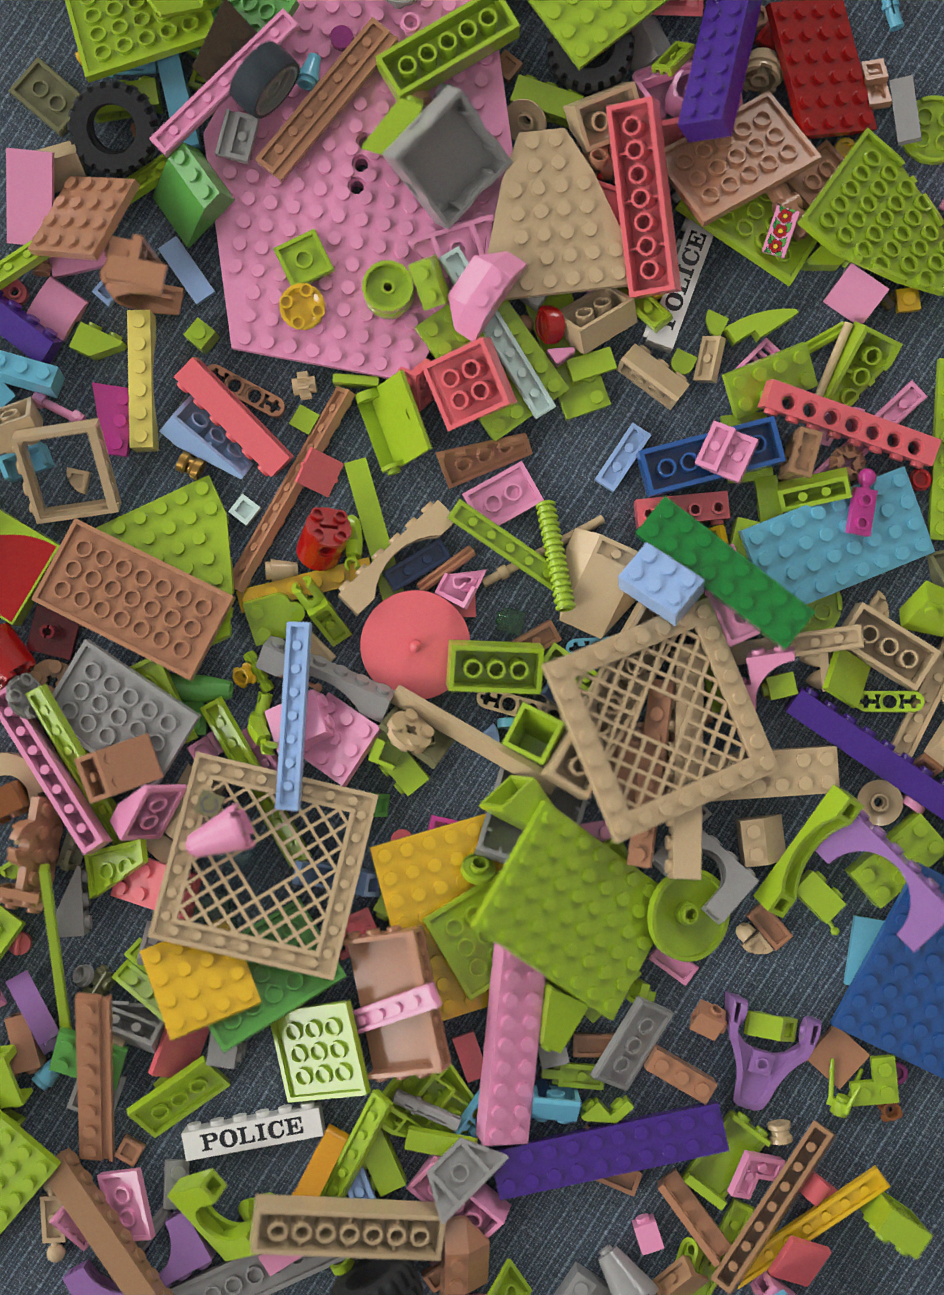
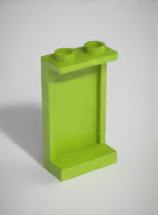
M732 1109L722 1120L729 1151L695 1158L681 1174L687 1185L721 1211L727 1204L725 1200L729 1194L727 1190L744 1151L760 1152L765 1145L768 1147L771 1145L767 1137L769 1133L759 1125L755 1128L749 1123L750 1119L741 1111L736 1113Z

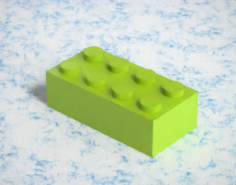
M449 639L446 675L448 691L540 694L543 675L541 665H543L544 648L540 643Z
M912 811L886 833V838L891 843H897L904 850L903 855L909 861L912 859L916 863L919 862L930 867L944 855V840L921 813ZM865 851L844 869L871 903L880 909L896 897L906 883L904 875L894 863L873 852Z

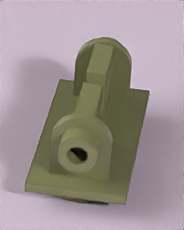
M68 830L56 865L61 866L60 869L65 871L70 869L75 871L76 867L81 865L84 855Z
M101 964L100 967L96 968L94 979L91 982L95 986L92 988L88 985L81 993L101 994V996L105 997L108 991L115 985V980L112 978L115 972H108L109 967Z

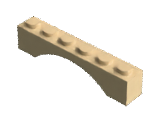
M439 500L434 504L430 501L421 510L423 514L418 519L413 517L405 525L406 531L401 535L397 532L388 541L391 545L386 550L380 548L372 556L374 561L369 566L363 564L355 572L357 577L352 582L347 580L338 588L341 591L338 597L356 616L375 599L376 586L380 574L394 555L415 542L439 538L454 524L447 519L450 511Z

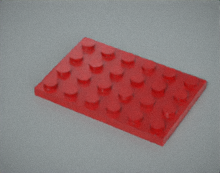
M844 0L770 2L765 9L796 125L808 139L862 134L867 128L874 132L877 129L872 107H869L868 91Z

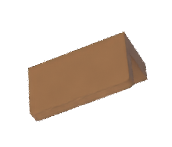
M682 1255L652 1281L658 1287L657 1295H692L705 1285L709 1279L706 1275L697 1274L690 1257Z

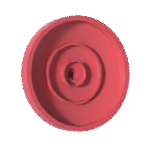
M424 590L402 591L384 599L370 613L361 634V657L365 669L373 681L386 684L393 690H396L401 685L423 699H429L448 690L446 675L449 639L470 640V635L463 616L447 599Z

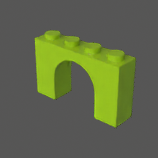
M213 1168L179 1178L167 1197L226 1262L257 1255L251 1254L250 1249L252 1220L234 1222L221 1216L212 1207L211 1204L216 1203L227 1186Z

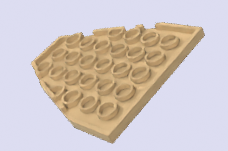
M565 128L519 133L510 156L513 163L506 169L501 182L487 253L508 251L527 264L504 301L627 287L628 281L621 228L594 171Z

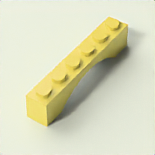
M127 310L130 448L135 452L159 451L153 385L156 316L151 310Z

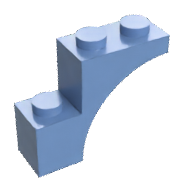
M296 860L295 864L300 871L311 863L310 861ZM321 861L316 864L322 876L333 870L330 862ZM313 867L302 873L308 885L319 879ZM365 868L360 869L355 890L356 895L363 897L380 896V887L375 871ZM335 873L324 879L330 889H332ZM299 876L292 879V884L304 886ZM322 881L314 885V887L325 888Z

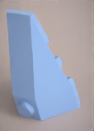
M190 395L159 432L177 447L242 479L253 466V463L242 453L240 446L237 443H233L225 435L227 431L222 426L218 427L210 420V414L205 409L201 410L193 402L195 398Z

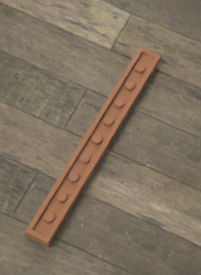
M337 386L236 563L233 569L234 589L243 593L249 586L252 576L261 565L264 555L273 544L277 532L283 526L290 509L295 505L299 493L305 487L295 482V479L300 471V464L304 462L310 447L323 453L324 449L329 445L333 433L339 427L346 410L351 406L355 394L350 390Z

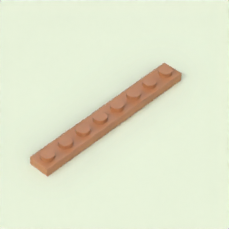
M654 679L651 685L661 689L664 680ZM669 681L665 691L674 695L675 682ZM649 689L643 735L668 745L673 699ZM647 741L643 753L653 757L657 745ZM661 748L657 759L665 762L667 750ZM641 757L639 769L648 772L651 761ZM656 763L652 775L662 779L665 767ZM639 773L637 786L642 788L646 776ZM650 779L646 790L657 794L660 783ZM636 791L635 804L640 794L639 791ZM644 794L641 805L655 798ZM657 825L630 837L627 865L652 868Z

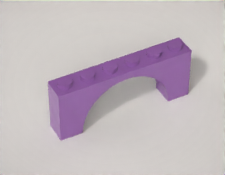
M862 809L851 825L831 834L815 851L828 864L835 862L838 858L849 852L868 851L887 858L898 867L907 881L911 905L908 918L897 935L915 952L944 926V895L938 890L939 885L932 878H926L920 872L922 870L921 867L914 860L911 859L909 861L903 855L904 850L897 843H891L886 838V832L880 826H874L868 820L870 818L869 815Z
M179 1209L172 1212L165 1221L170 1234L171 1252L168 1264L159 1273V1276L168 1288L177 1279L183 1281L188 1278L192 1271L197 1268L202 1270L208 1267L216 1253L210 1243ZM90 1259L69 1269L63 1277V1281L71 1295H124L115 1281L100 1273Z

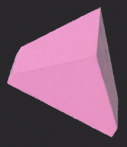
M486 570L454 574L445 573L434 593L466 610Z

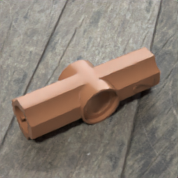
M786 182L766 192L773 203V213H775L777 205L799 211L797 222L805 213L800 195L796 192H791ZM796 222L792 235L796 241H800L806 238L809 233Z

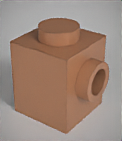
M701 999L691 1014L689 1029L715 1041L719 1033L723 1034L728 1024L725 1020L726 1010Z

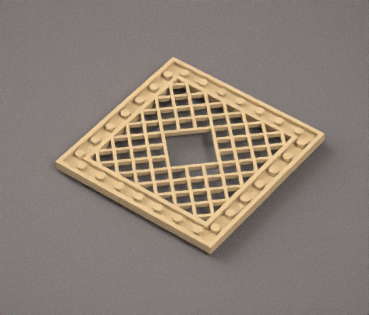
M708 597L695 602L676 626L660 616L541 665L614 843H619L780 770ZM694 628L696 634L691 633V632H689L688 630H691V629ZM681 634L678 644L671 640H668L671 637ZM686 635L696 639L693 650L682 646ZM661 642L658 652L647 648ZM665 644L676 648L673 658L662 654ZM699 644H701L705 656L697 653ZM641 650L638 660L628 657V655ZM680 650L691 654L687 665L676 661ZM645 652L656 656L652 667L641 663ZM695 657L705 661L701 672L691 668ZM660 658L670 662L667 674L656 669ZM620 659L617 669L606 665ZM625 660L635 664L632 676L621 671ZM675 665L685 669L682 680L671 676ZM708 666H710L714 678L706 674ZM600 667L596 678L589 674H586L587 672ZM640 667L650 671L647 682L636 678ZM604 669L615 673L611 684L600 680ZM689 672L700 676L696 687L686 683ZM654 674L665 678L661 689L651 685ZM619 675L630 680L626 691L615 687ZM579 676L578 681L576 683L574 677ZM584 677L594 681L591 693L580 689ZM704 678L714 682L711 693L700 689ZM669 680L679 684L676 696L665 691ZM634 682L645 686L641 698L630 693ZM598 684L609 688L605 700L595 696ZM684 687L694 691L690 702L680 698ZM717 687L719 688L723 699L714 696ZM649 689L689 706L674 748L634 731ZM613 691L624 695L620 706L609 702ZM698 693L708 697L705 709L695 705ZM581 694L589 697L586 705ZM628 697L639 702L635 713L625 709ZM593 699L603 703L600 715L589 711ZM713 700L723 704L719 715L709 711ZM608 706L618 710L614 722L604 718ZM692 709L703 713L699 724L689 720ZM726 709H728L732 721L724 718ZM622 713L633 717L630 728L619 724ZM707 715L718 719L714 730L704 726ZM591 717L598 719L595 727ZM602 721L613 726L609 737L598 733ZM722 722L732 726L728 737L718 733ZM687 723L697 728L694 739L683 735ZM617 728L628 732L624 744L613 740ZM702 730L712 734L709 745L698 741ZM735 730L738 733L741 743L733 739ZM631 735L642 739L639 750L628 746ZM716 737L726 740L723 752L713 748ZM600 739L607 741L604 749ZM682 739L692 743L688 754L678 750ZM647 741L657 745L653 757L643 753ZM611 743L622 748L618 760L607 755ZM731 743L741 747L737 758L727 754ZM696 745L706 749L703 761L692 757ZM661 748L672 752L668 763L657 759ZM626 750L637 754L633 766L622 762ZM711 752L721 756L718 767L707 763ZM744 752H745L746 755H747V758H745V759L742 760L743 755H744ZM676 754L686 758L683 770L672 766ZM641 757L651 761L648 772L637 768ZM725 758L735 762L722 769ZM609 761L616 763L613 771ZM691 761L701 765L697 776L687 772ZM656 763L666 767L662 779L652 775ZM620 765L631 770L627 782L616 777ZM705 767L713 771H716L705 777H702ZM670 770L681 774L677 785L667 781ZM635 772L646 776L642 788L631 784ZM685 776L696 780L682 786ZM650 779L660 783L657 794L646 790ZM618 783L625 785L623 793L621 792ZM665 785L675 789L662 795ZM629 788L640 792L636 804L625 799ZM644 794L655 798L641 805ZM627 805H629V806H631V807H634V808L631 809V810H629L628 807H627Z
M196 752L148 937L334 980L378 795L303 777L301 801L312 803V805L303 811L301 809L298 814L290 819L287 818L283 810H279L285 822L274 828L268 816L278 810L274 808L265 814L259 802L269 796L274 803L276 802V798L273 795H276L277 787L276 770ZM214 780L221 782L213 787ZM228 784L245 788L234 794ZM225 785L231 796L224 800L223 805L232 799L235 803L239 804V810L244 809L246 811L256 805L262 816L251 822L252 827L265 819L271 830L259 837L253 827V834L256 837L255 843L273 833L296 873L256 897L233 859L234 856L244 850L236 851L232 854L230 852L226 853L227 857L218 863L215 862L212 855L208 856L213 866L201 872L195 862L201 857L196 858L193 854L190 855L185 843L188 841V835L203 825L204 818L207 822L210 820L208 816L194 812L202 789L213 793ZM251 789L266 792L267 794L256 799ZM248 791L254 802L242 808L236 797ZM319 805L336 810L325 816ZM316 807L322 818L310 824L304 813ZM342 811L350 812L348 821ZM339 812L345 824L333 830L327 819ZM302 816L308 827L296 833L290 822ZM325 821L331 832L319 839L313 827ZM287 824L294 836L282 842L276 831ZM346 827L342 844L336 833ZM310 830L316 841L305 848L299 836ZM333 835L339 847L328 853L322 841ZM296 838L302 850L290 856L284 845ZM319 844L325 855L314 862L307 850ZM341 850L336 867L330 856ZM305 853L311 864L299 871L293 859ZM327 858L333 870L322 876L316 864ZM230 860L236 871L224 877L218 866ZM193 864L198 875L188 880ZM313 867L319 879L308 885L302 873ZM216 869L222 880L210 886L204 875ZM335 873L332 889H330L324 879ZM238 874L244 886L233 892L227 880ZM299 876L305 887L294 894L287 882ZM201 878L207 889L195 895L189 884ZM322 881L328 893L316 899L310 888ZM224 883L230 894L219 901L212 889ZM285 885L291 896L279 903L273 891ZM187 888L192 898L182 904ZM247 888L253 900L241 906L236 894ZM307 890L313 902L302 908L296 896ZM209 892L215 904L204 910L198 898ZM270 893L276 905L265 912L258 900ZM330 896L325 913L319 902ZM232 897L239 909L227 915L221 903ZM293 899L299 911L288 917L282 905ZM195 901L201 912L189 918L183 907ZM256 903L262 914L250 921L244 909ZM316 904L322 916L310 922L304 911ZM218 906L224 918L212 924L207 912ZM279 908L285 919L273 926L267 914ZM180 911L183 914L185 920L178 918ZM241 911L247 923L236 930L229 918ZM302 914L308 925L296 931L290 920ZM203 915L208 925L192 921ZM264 917L270 929L259 935L253 923ZM324 919L319 937L313 925ZM227 921L232 931L217 928L216 926ZM287 922L293 934L282 940L276 929ZM250 926L255 936L239 932ZM310 928L316 940L305 946L299 934ZM273 932L278 942L262 937ZM296 937L301 947L286 944V942ZM318 943L317 950L308 949Z

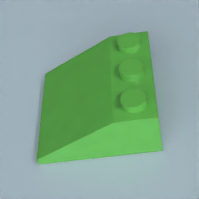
M185 142L168 158L152 196L185 245L189 248L235 200L202 152Z

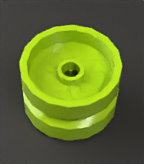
M393 260L377 262L366 271L362 280V292L368 309L374 315L383 319H396L403 316L411 308L414 301V283L410 272L402 264Z

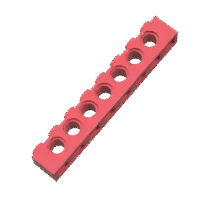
M775 379L766 381L758 404V408L763 409V413L774 417H777V415L785 417L784 421L798 425V422L806 425V428L827 432L826 436L840 440V437L847 439V443L850 445L869 447L868 451L881 455L884 452L889 454V458L898 462L903 460L909 461L911 467L923 469L925 466H933L942 441L933 436ZM784 397L789 400L788 409H785L782 405ZM805 405L810 407V415L808 417L803 412ZM827 412L831 415V422L829 424L824 419ZM847 420L852 423L850 432L846 429ZM868 428H871L873 431L871 439L866 434ZM889 435L893 437L892 446H889L887 442ZM910 443L914 446L912 454L908 450Z

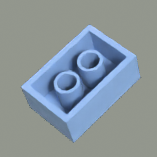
M647 542L618 576L619 589L674 626L680 622L704 592L703 578Z

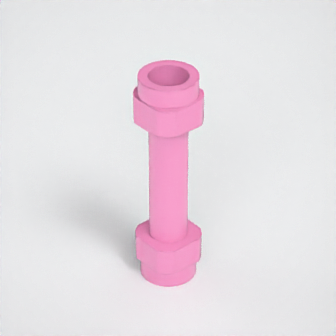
M34 392L32 395L34 403L41 410L46 408L68 419L69 422L86 420V416L78 410L72 412L49 400L45 394Z

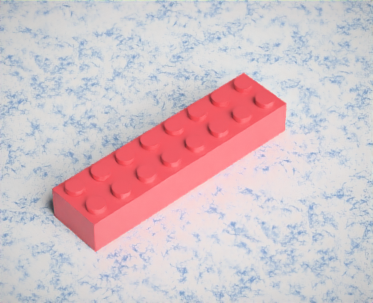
M649 96L607 106L606 111L629 297L640 299L682 291L659 101Z

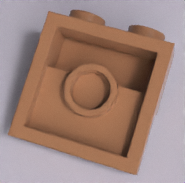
M6 882L0 884V903L4 904V908L18 909L19 906L27 908L26 912L40 914L41 911H44L41 889L21 891L15 889L16 883Z

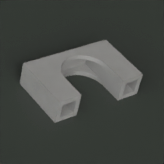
M702 830L701 854H705L715 861L720 870L721 880L716 892L701 909L719 925L726 920L759 880L755 878L756 874L750 868L743 867L738 862V858L734 853L724 850L720 846V841L715 836L708 835ZM664 843L654 854L652 864L663 875L667 876L668 873H665L664 863L668 859V850L665 849Z

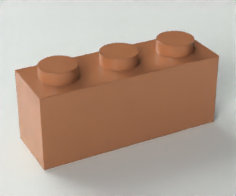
M655 1044L643 1064L647 1071L705 1105L718 1085L712 1076Z

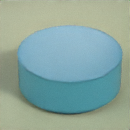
M515 717L499 718L497 720V728L509 729Z

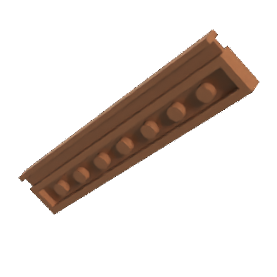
M372 17L255 158L256 163L283 183L377 69L375 56L396 45L399 42L398 37L390 33V30Z
M77 993L75 997L79 1159L99 1161L109 1159V1161L113 1162L115 1154L112 995L103 997L101 994Z

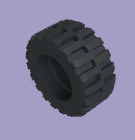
M631 30L612 45L611 56L604 65L597 68L583 67L581 70H578L549 31L547 38L548 65L551 67L553 77L560 81V85L564 89L568 87L575 92L584 93V97L612 87L618 82H622L632 63L635 37L632 35Z
M104 81L85 88L81 91L80 96H77L73 101L74 106L69 110L68 114L70 122L67 123V129L71 131L72 135L69 139L72 145L75 144L77 155L83 157L88 166H94L97 168V171L102 173L109 172L111 175L127 174L142 167L151 159L153 153L156 152L157 147L149 138L159 129L161 125L160 118L156 116L155 112L157 110L155 106L151 105L148 101L149 97L145 93L142 94L138 91L139 88L122 81ZM118 105L125 108L131 114L136 126V136L128 148L117 151L111 150L98 140L94 131V118L96 113L104 106Z
M363 1258L359 1263L353 1264V1267L347 1273L340 1275V1278L336 1279L333 1287L330 1289V1295H422L424 1287L412 1260Z

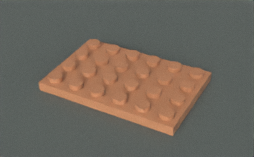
M770 91L738 107L732 136L689 143L683 137L665 147L668 181L702 227L816 165L821 161L822 157Z

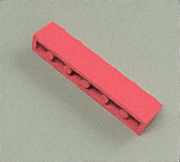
M192 357L174 376L178 381L177 386L186 394L189 392L195 398L193 400L195 405L201 410L205 409L210 414V420L218 427L221 425L227 431L225 435L233 443L237 442L243 448L241 451L250 460L254 459L259 464L257 467L265 476H276L295 457L200 358Z

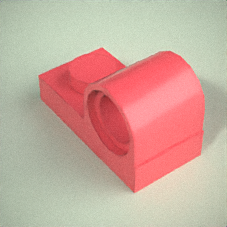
M814 1171L801 1190V1194L818 1207L824 1199L836 1192L837 1189Z

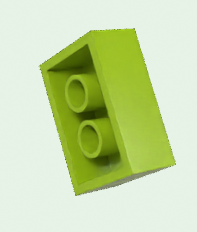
M886 1192L881 1193L859 1208L864 1214L863 1219L876 1232L875 1235L886 1244L889 1241L893 1243L895 1249L905 1257L911 1255L917 1260L933 1237L911 1209Z

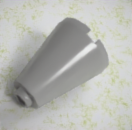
M609 1244L599 1251L601 1256L598 1258L611 1295H655L657 1293V1285L617 1245L612 1247Z

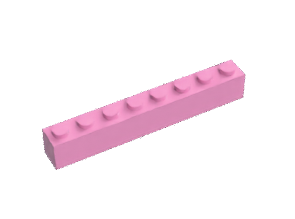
M7 686L0 690V721L83 855L94 854L112 841L36 718L25 719L15 714L9 707L6 699Z

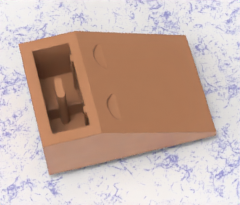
M148 733L74 759L90 804L164 777Z

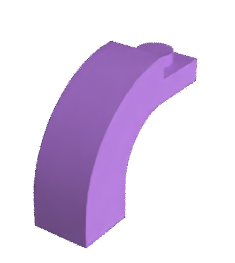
M26 970L6 981V984L45 1055L55 1048L59 1030Z

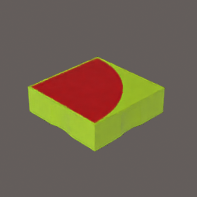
M0 508V618L11 625L21 626L35 603L31 599L60 544L43 533L31 529L21 523L16 517Z

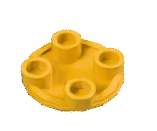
M298 283L290 286L283 292L279 299V310L282 319L289 326L296 330H308L321 322L325 314V301L317 288L309 283Z

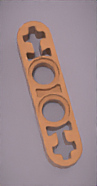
M211 364L207 366L213 373L219 370L218 374L226 379L224 384L228 388L233 380L241 382L240 390L233 392L241 402L272 418H280L284 415L286 406L278 396L219 365ZM252 391H259L261 393V399L256 403L249 400V394ZM266 396H269L267 401L275 405L276 402H279L278 406L281 409L279 411L275 410L272 413L270 406L264 404Z

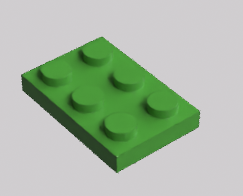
M61 1027L49 1070L77 1078L76 1031ZM113 1045L114 1090L117 1089L129 1049L125 1045L123 1047Z

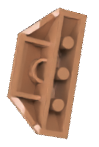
M465 1215L451 1216L446 1221L441 1253L439 1295H467L488 1283L489 1239Z

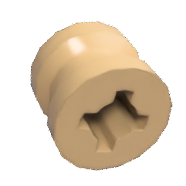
M777 1119L767 1123L768 1129L771 1131L769 1137L771 1144L786 1145L793 1141V1137L789 1132L791 1128L789 1120Z

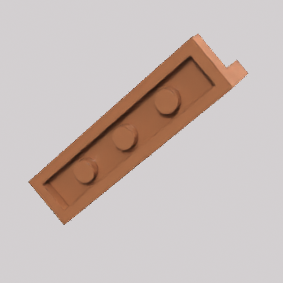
M675 1167L657 1181L658 1190L713 1266L716 1267L721 1264L719 1257L728 1252L732 1244L690 1186L684 1182L682 1175Z

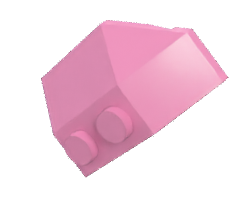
M508 251L474 256L448 294L455 331L472 342L477 340L527 264Z

